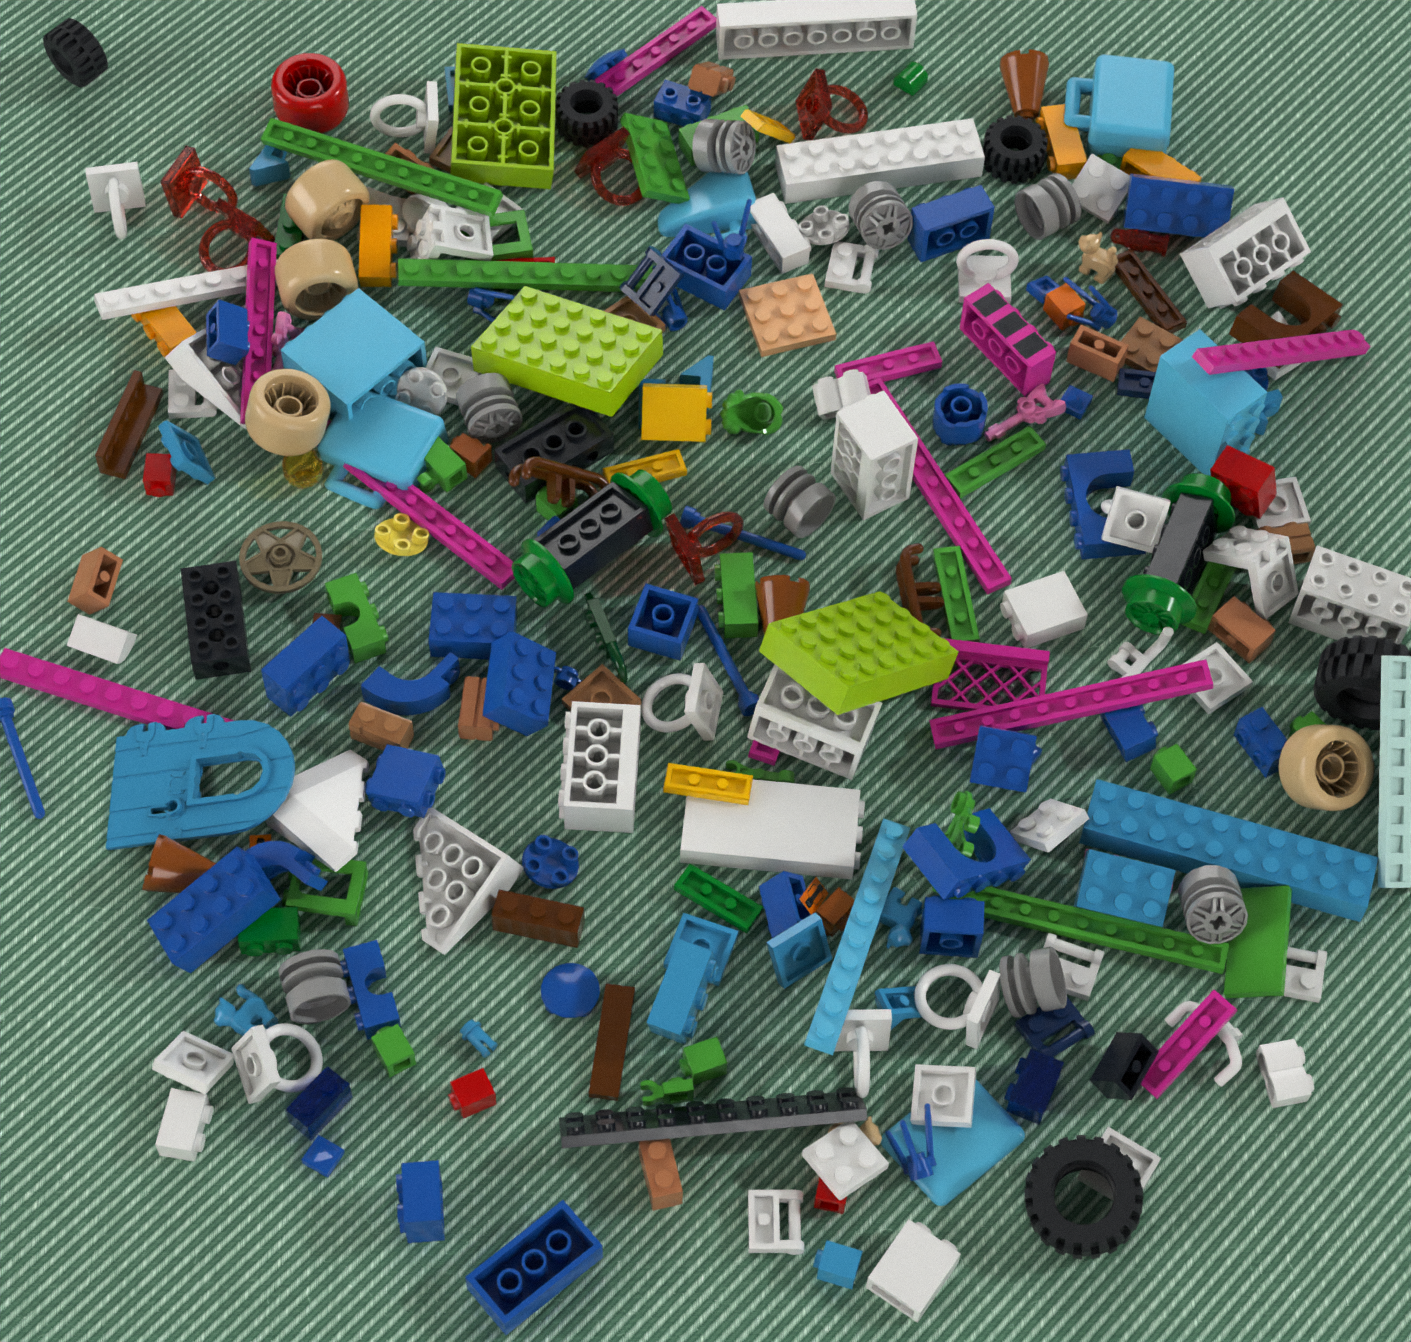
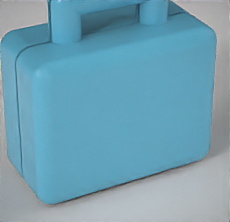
M1103 54L1096 59L1092 79L1080 77L1068 79L1066 84L1064 123L1070 127H1077L1078 131L1087 132L1086 153L1089 157L1091 154L1097 156L1112 153L1116 157L1123 158V155L1130 148L1162 151L1166 154L1171 133L1174 83L1173 64L1168 61ZM1081 94L1090 95L1089 115L1079 114Z
M723 171L721 173L708 172L687 189L690 197L689 201L680 204L670 203L660 212L658 229L660 234L665 237H675L685 224L704 233H714L711 222L716 221L720 231H728L721 234L723 239L731 233L738 234L747 200H752L751 205L756 201L748 171L745 174L724 173ZM749 213L746 229H752L751 224H757L751 213Z
M369 390L376 397L367 400L362 410L352 404L353 418L350 420L337 412L325 430L321 442L317 445V449L321 459L334 466L324 482L326 489L369 508L379 509L386 501L377 491L371 492L343 481L349 472L343 467L344 463L360 469L370 477L384 483L387 481L397 485L398 489L408 490V487L412 484L418 488L420 483L417 481V477L427 472L425 456L438 436L446 444L449 438L441 417Z
M976 1080L972 1128L932 1126L933 1150L937 1164L932 1167L934 1175L915 1180L914 1182L934 1204L945 1206L1020 1145L1025 1139V1132ZM910 1112L901 1120L906 1122L916 1153L924 1151L925 1157H927L925 1125L911 1124ZM899 1121L889 1131L906 1158L910 1154ZM884 1133L882 1135L881 1141L882 1147L902 1168V1165L897 1155L895 1154L888 1138Z

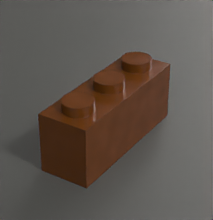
M500 889L498 890L491 915L492 927L495 931L575 948L579 946L585 924L584 907Z

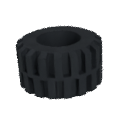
M67 18L44 35L43 44L49 59L60 74L72 84L80 88L85 87L108 69V61L102 46L95 36L77 20Z
M583 79L579 83L571 82L569 87L564 86L562 93L559 92L557 100H555L556 129H558L559 135L564 136L566 142L572 141L574 146L580 144L585 148H589V145L599 146L600 142H608V137L612 138L615 135V130L618 128V102L616 94H613V90L610 87L606 88L604 83L600 82L598 84L596 80L591 79L590 82H586ZM590 112V113H593V114L585 115V114H580V113Z
M1010 115L1006 119L1002 117L997 119V123L992 122L989 129L985 132L983 144L985 170L988 173L992 172V177L995 179L1001 178V182L1005 183L1006 181H1011V184H1017V181L1025 183L1028 178L1034 179L1036 174L1042 171V166L1044 165L1048 143L1045 131L1041 130V126L1038 123L1034 124L1030 118L1027 120L1023 119V116L1013 118ZM1008 148H1015L1021 151H1013Z

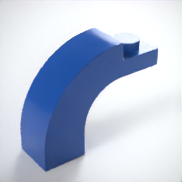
M450 652L428 675L417 680L399 679L379 666L361 684L363 699L372 706L395 715H417L431 711L451 697L449 684H453L460 675L459 658Z
M267 841L246 850L247 853L256 858L269 881L278 874L291 872L306 885L320 891L328 882L319 875L321 869L312 863L315 856L290 843Z

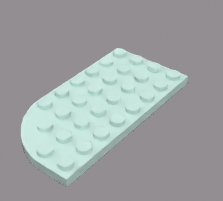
M1381 656L1378 887L1411 888V656Z

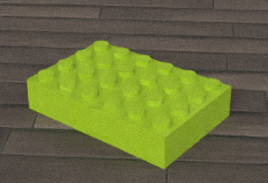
M457 43L450 175L479 184L487 182L490 185L551 189L554 172L557 51Z
M524 286L471 346L473 370L481 374L498 373L504 375L511 384L613 417L663 356V335L661 329Z
M881 591L771 622L768 624L759 649L760 653L837 715L948 679L959 653L946 639L940 638L930 630L928 625L918 621L907 609L900 607L891 600L889 595Z

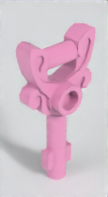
M278 312L275 333L271 337L272 355L276 357L272 370L284 369L281 349L288 341L295 339L305 329L294 327L291 324L290 314L286 312Z
M1040 384L1030 392L1028 397L1018 399L1017 413L1000 424L995 423L990 426L988 431L984 433V436L990 442L995 438L1000 439L1005 436L1008 430L1022 422L1043 424L1047 418L1064 413L1066 411V403L1063 400L1050 399L1047 396L1045 385ZM1040 403L1043 407L1037 406L1035 404Z

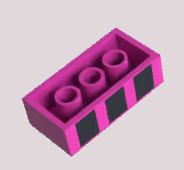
M989 283L964 297L959 329L1022 395L1028 397L1030 392L1040 384L1047 385L1050 383L1056 351L1050 342L1045 341L1038 334L1032 324H1028L1018 309L1012 307L1004 299L1002 293L999 290H995Z

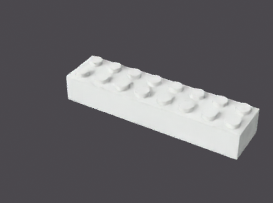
M774 0L717 4L716 42L719 60L913 49L917 22L915 0Z
M971 118L776 145L775 167L785 204L853 195L858 188L874 181L888 182L895 188L981 177L985 156L974 120Z

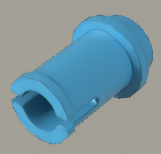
M471 1019L460 1030L462 1039L464 1041L468 1040L485 1058L491 1053L483 1044L485 1043L492 1051L496 1049L498 1044L480 1027L481 1023L479 1021L475 1022Z

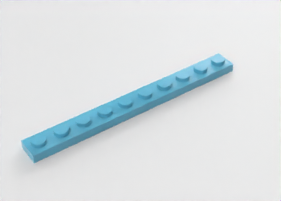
M883 818L804 1046L830 1055L834 1054L903 852L902 846L907 840L910 827Z

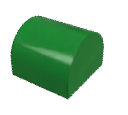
M912 61L894 78L893 85L914 96L927 83L928 74L921 64Z

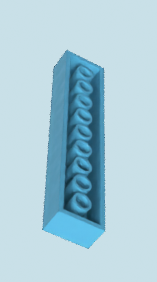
M1099 779L1096 780L1087 812L1089 819L1084 823L1079 841L1080 844L1187 874L1205 865H1218L1228 868L1235 874L1240 888L1289 885L1292 889L1291 903L1361 922L1368 908L1378 857Z

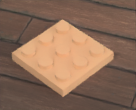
M813 273L739 290V299L761 357L836 340V331Z

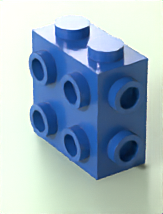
M387 744L383 754H380L377 758L376 769L372 778H369L366 782L365 793L372 807L379 811L390 810L399 812L406 817L417 816L424 818L428 808H431L434 804L435 792L439 784L443 783L446 771L439 755Z

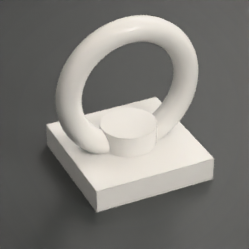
M427 81L424 102L417 97L406 94L389 95L378 100L370 112L372 125L379 132L391 137H409L423 131L424 153H432L435 150L439 122L437 82ZM392 105H409L416 108V123L407 127H393L385 124L381 120L380 114L385 108Z
M130 162L86 168V177L94 213L111 211L116 236L119 239H125L127 236L125 209L146 207L138 163Z
M983 239L974 241L961 249L956 259L959 303H963L964 297L987 283L995 290H999L1004 299L1009 304L1011 303L1010 274L1016 269L1019 257L1017 251L1010 244L995 239ZM981 250H997L1007 256H979L971 254Z
M1116 486L1113 499H1107L1101 503L1102 511L1108 514L1101 539L1152 553L1154 546L1159 542L1162 527L1171 503L1170 500Z
M694 663L692 676L675 673L655 681L648 688L642 699L641 713L646 724L656 731L663 733L676 732L693 724L704 741L714 740L723 690L705 663ZM676 684L688 686L689 690L685 695L684 716L674 721H661L654 716L652 705L656 696L663 689Z
M943 964L933 967L922 975L916 985L914 993L916 1008L924 1020L937 1028L955 1030L966 1027V1045L977 1049L999 1001L1001 974L989 970L982 984L979 977L964 966ZM943 976H956L965 980L971 986L973 991L967 999L963 1015L947 1018L936 1014L930 1009L927 1004L926 993L933 981Z
M891 1009L848 1010L835 1051H853L855 1092L860 1098H865L869 1093L870 1051H888L892 1023Z
M276 1024L266 1030L263 1025L251 1027L231 1048L248 1104L260 1102L273 1088L284 1092L305 1090L315 1083L322 1070L323 1057L318 1042L307 1030L294 1024ZM282 1035L292 1036L306 1046L310 1054L311 1064L305 1076L297 1080H286L279 1077L276 1056L269 1045L274 1038Z

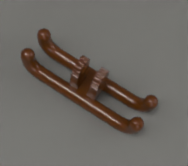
M541 457L526 459L523 464L514 466L509 474V485L512 487L519 485L520 476L525 480L534 477L547 481L548 503L555 505L561 497L562 506L566 508H571L574 504L575 489L584 491L590 499L598 493L591 483L597 484L601 490L610 484L604 476L596 472Z
M915 543L906 546L900 553V560L896 565V578L902 608L907 609L914 618L924 623L921 611L936 610L943 607L944 599L940 596H929L938 594L941 591L939 582L914 581L912 566L918 565L920 562L919 557L915 554H921L924 550L922 544ZM929 627L931 631L939 637L941 636L939 628Z

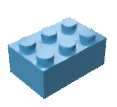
M1089 849L1086 851L1073 907L1163 927L1176 870Z
M678 939L646 1022L652 1033L684 1045L687 1038H693L698 1022L695 1021L697 1011H703L708 999V994H706L708 982H714L719 966H716L717 961L712 950Z

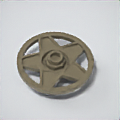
M288 521L268 523L254 530L243 542L239 554L240 568L246 580L261 591L273 594L294 592L305 587L318 574L322 564L321 545L314 533L303 525ZM277 529L291 530L281 539L269 532ZM307 537L315 547L316 557L302 551ZM255 540L260 553L246 560L247 551ZM293 572H309L303 579L290 585ZM269 573L273 586L258 581L252 575Z

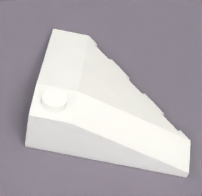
M206 328L182 341L165 359L184 382L246 430V425L240 424L243 358L236 365H232L207 357Z
M348 750L295 775L293 785L289 790L286 800L266 820L267 825L301 849L313 854L315 859L328 868L337 872L358 852V843L354 841L355 832H360L362 813L358 811L359 802H364L366 784L362 781V775L369 770L368 761L354 751Z
M431 807L428 808L425 817L420 818L413 829L414 840L420 843V854L415 856L417 876L423 879V891L418 892L420 913L426 916V928L421 929V934L424 942L445 955L494 906L498 890H510L524 867L504 852Z

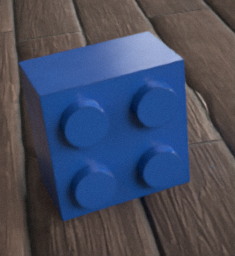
M645 583L628 627V646L681 661L698 616V598Z
M980 725L970 782L1026 793L1037 736Z
M940 895L925 897L920 922L919 954L978 958L984 934V901H977L970 897L943 900Z
M439 1160L401 1163L402 1174H396V1187L399 1197L397 1215L398 1223H400V1233H406L408 1243L445 1241L443 1189Z

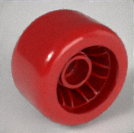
M318 53L294 55L283 61L276 68L272 76L271 92L278 120L323 134L336 128L347 115L349 96L346 76L340 65L330 57Z

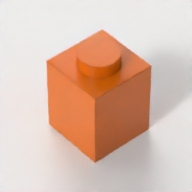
M1065 283L1046 294L1043 310L1061 330H1064L1069 326L1073 327L1079 324L1068 319L1067 315L1071 314L1083 318L1086 303Z

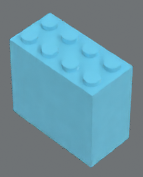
M359 288L353 293L346 295L338 305L327 310L319 320L312 325H308L299 336L288 341L281 349L284 369H295L305 372L316 378L325 387L330 398L331 408L329 417L331 419L334 418L337 412L348 420L352 419V404L362 410L367 400L376 397L369 390L395 399L400 377L409 369L416 367L425 368L427 365L425 341Z
M1199 329L1160 356L1144 418L1202 474L1211 476L1210 469L1227 445L1249 455L1251 442L1255 438V429L1260 423L1259 417L1265 407L1264 401L1267 391L1244 370L1209 375L1192 358V355L1197 348L1218 345Z

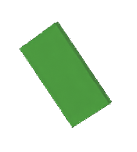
M1289 885L1240 888L1248 919L1243 931L1234 939L1228 941L1224 995L1226 998L1284 996L1292 889Z

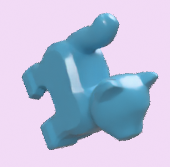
M893 887L887 895L876 928L877 930L879 923L892 927L887 937V949L892 946L898 948L911 944L913 937L911 936L910 929L915 922V918L920 917L923 911V903L914 897L911 898L906 906L902 905L900 898L904 897L905 892L897 887Z
M239 984L236 987L238 995L247 1000L242 1007L236 1011L234 1005L220 997V1003L215 1008L213 1020L219 1027H232L241 1036H244L254 1026L264 1025L265 1029H268L278 1024L277 1017L268 1010L264 1000L252 991L247 990L244 984Z

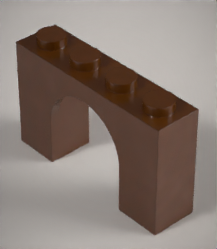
M1293 270L1279 281L1271 300L1295 316L1301 325L1280 323L1250 304L1236 316L1229 335L1241 343L1326 333L1329 327L1333 329L1340 321L1341 316L1339 313L1343 304ZM1284 365L1275 366V367H1277L1278 369H1280V368H1281L1282 366H1284Z

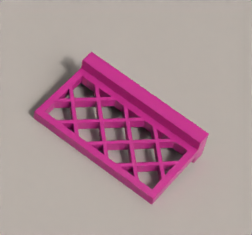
M946 639L953 648L959 651L954 662L959 669L950 675L948 679L943 680L941 683L933 684L931 706L972 711L995 706L996 703L992 698L1001 691L1012 702L1022 700L1030 694L1032 697L1045 695L1050 651ZM973 664H978L987 673L975 680L967 669ZM1001 667L1009 668L1015 675L1004 684L995 674ZM1028 671L1041 672L1040 681L1033 687L1022 677ZM963 673L972 684L960 692L952 680ZM991 676L999 688L988 695L979 684ZM1018 679L1027 691L1018 698H1015L1007 687ZM946 684L956 694L950 700L937 699L938 690ZM974 687L984 697L977 704L970 703L964 696ZM1038 688H1039V695L1035 692V690L1038 689Z

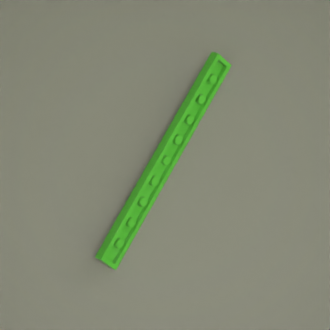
M273 118L270 119L261 137L264 145L318 162L331 159L344 162L355 174L490 217H494L503 197L501 190Z
M398 258L397 263L398 286L522 289L524 286L536 290L623 292L619 288L623 281L629 279L638 266ZM654 265L650 266L645 275L636 285L635 288L637 291L640 289L645 280L653 271L652 267Z
M986 887L978 893L975 891L969 892L961 898H949L962 899L970 897L977 901H984V918L1223 974L1229 943L1207 944L1196 940L1187 933L993 887Z

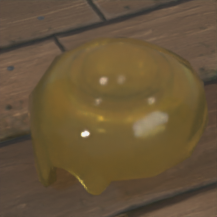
M314 449L302 455L283 457V475L293 487L306 489L315 486L322 480L324 472L323 461L319 460Z

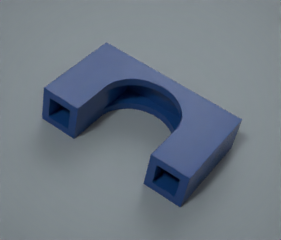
M1130 449L1067 454L1064 465L1060 466L1061 481H1065L1067 487L1065 488L1066 504L1071 506V511L1069 512L1071 527L1075 526L1076 530L1074 545L1076 550L1080 549L1082 560L1146 554V551L1102 540L1101 536L1107 518L1095 513L1090 508L1086 499L1089 494L1099 489L1131 486L1134 467Z
M990 808L972 813V815L980 817V824L976 833L973 834L963 829L966 841L974 844L973 852L979 862L960 853L936 823L916 828L902 846L943 900L952 897L961 898L972 891L978 893L986 887H997L1005 881L1011 880L1014 882L1024 875V868L1031 859Z

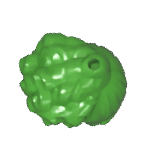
M738 389L734 393H730L727 399L723 401V408L720 412V416L723 419L721 423L729 434H738L742 430L748 433L769 435L776 432L782 425L781 414L783 406L779 400L768 393L752 392L744 394L742 390Z

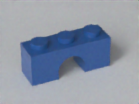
M378 940L343 949L345 960L340 961L343 977H350L352 986L347 987L351 1004L357 1003L359 1012L354 1013L358 1031L364 1029L366 1039H371L379 1029L385 1026L392 1027L399 1024L401 1028L392 992L376 995L368 991L369 986L374 981L387 978Z

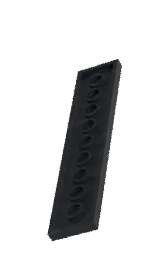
M844 1087L837 1089L833 1093L812 1090L808 1091L806 1095L794 1096L792 1093H781L776 1098L764 1099L763 1096H750L745 1101H734L730 1098H724L712 1104L692 1101L688 1102L686 1106L674 1107L672 1104H661L656 1106V1109L644 1110L642 1107H630L625 1112H613V1110L604 1109L596 1111L592 1115L572 1112L566 1114L565 1117H559L562 1148L866 1121L867 1108L863 1099L856 1095L853 1088Z

